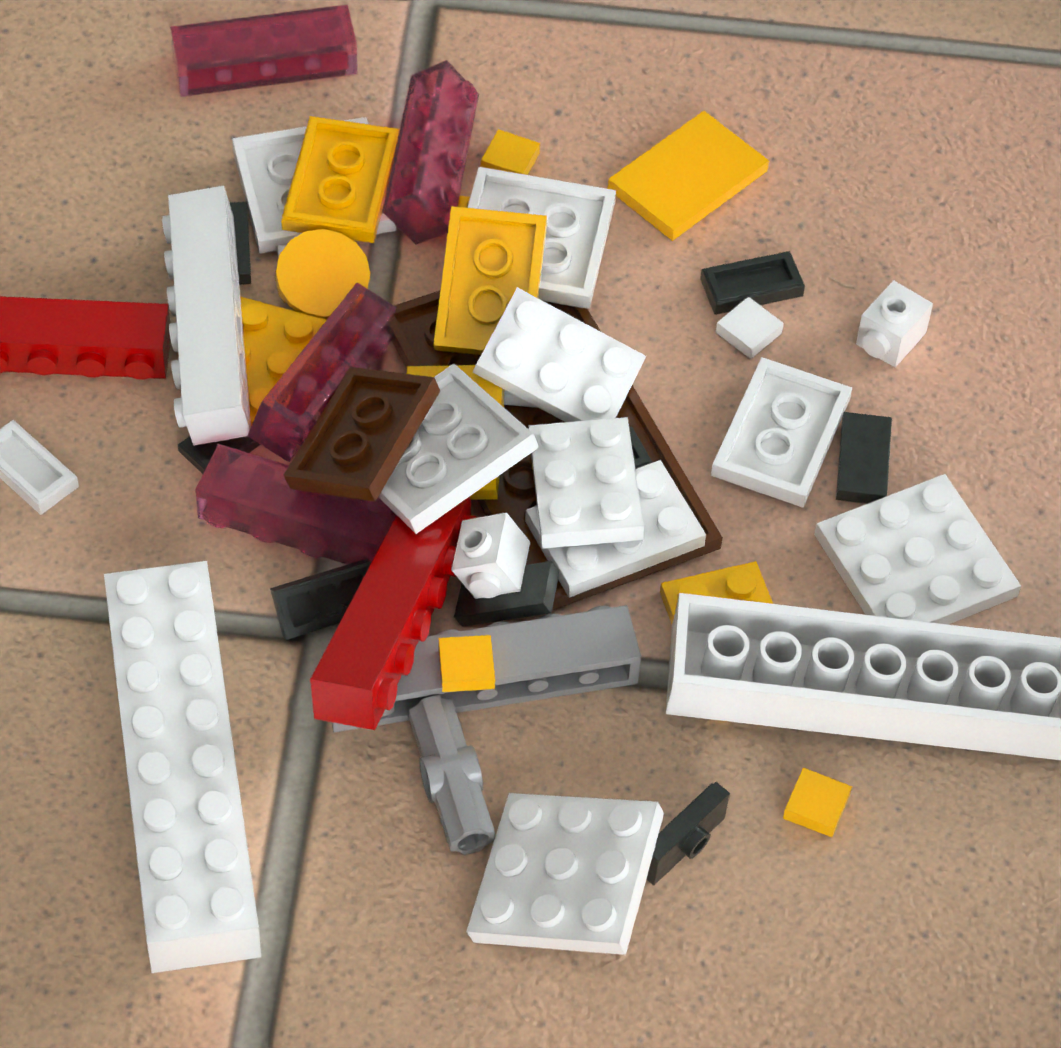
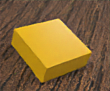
M498 129L481 158L480 167L528 175L540 154V143Z
M491 635L439 638L438 649L442 692L495 689Z
M802 768L784 810L783 819L833 837L850 797L852 786Z

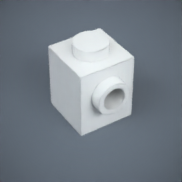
M893 280L862 314L856 345L863 348L872 357L880 358L891 366L896 367L926 334L933 303Z
M507 512L462 520L451 570L475 599L493 598L497 595L520 592L530 541Z

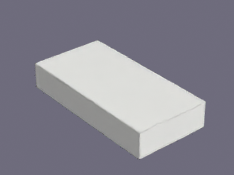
M12 420L0 429V479L40 515L79 487L77 476L17 422Z

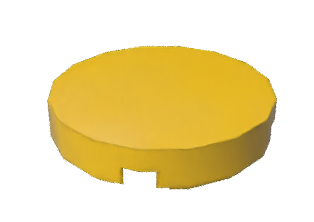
M318 229L305 231L287 243L279 254L275 280L279 296L294 311L331 322L341 320L350 315L351 311L362 303L366 297L371 274L367 257L355 241L341 232Z

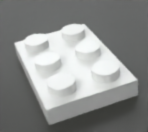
M517 287L472 373L565 422L616 418L646 356Z
M761 357L712 464L711 476L804 507L843 417V413L850 401L852 387Z
M628 417L529 425V430L534 434L539 448L531 453L542 549L644 540V523Z
M661 460L635 469L644 523V540L542 549L537 506L526 509L525 522L548 562L552 561L560 571L558 579L569 598L705 546L706 533Z

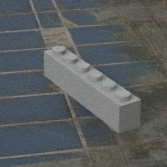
M598 606L587 612L567 615L547 614L535 620L516 623L502 621L490 624L484 628L465 631L450 629L436 635L427 636L424 642H418L414 650L412 669L408 676H401L398 682L394 706L390 711H384L378 725L409 721L410 708L416 706L421 699L440 695L444 699H452L456 713L638 684L641 654L628 606L612 608L609 606ZM491 635L495 689L442 692L438 649L439 638ZM331 722L333 733L360 728Z

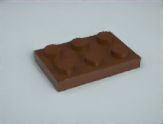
M350 367L283 476L289 488L376 502L440 393L435 378Z

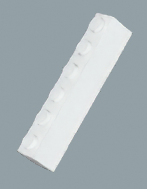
M224 185L168 195L169 215L162 216V224L166 242L172 246V250L164 252L169 279H174V286L167 287V299L171 314L176 315V322L169 323V333L173 350L179 353V359L171 362L175 387L177 390L181 389V397L174 399L177 424L179 428L187 427L194 446L251 436L234 216Z

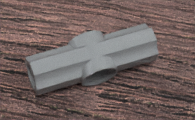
M440 695L421 699L416 706L409 709V721L421 756L419 760L420 771L427 798L430 803H436L450 851L461 852L463 855L479 852L487 844L495 840V830L482 794L483 779L477 754L472 745L467 746L462 726L457 717L452 699H444Z

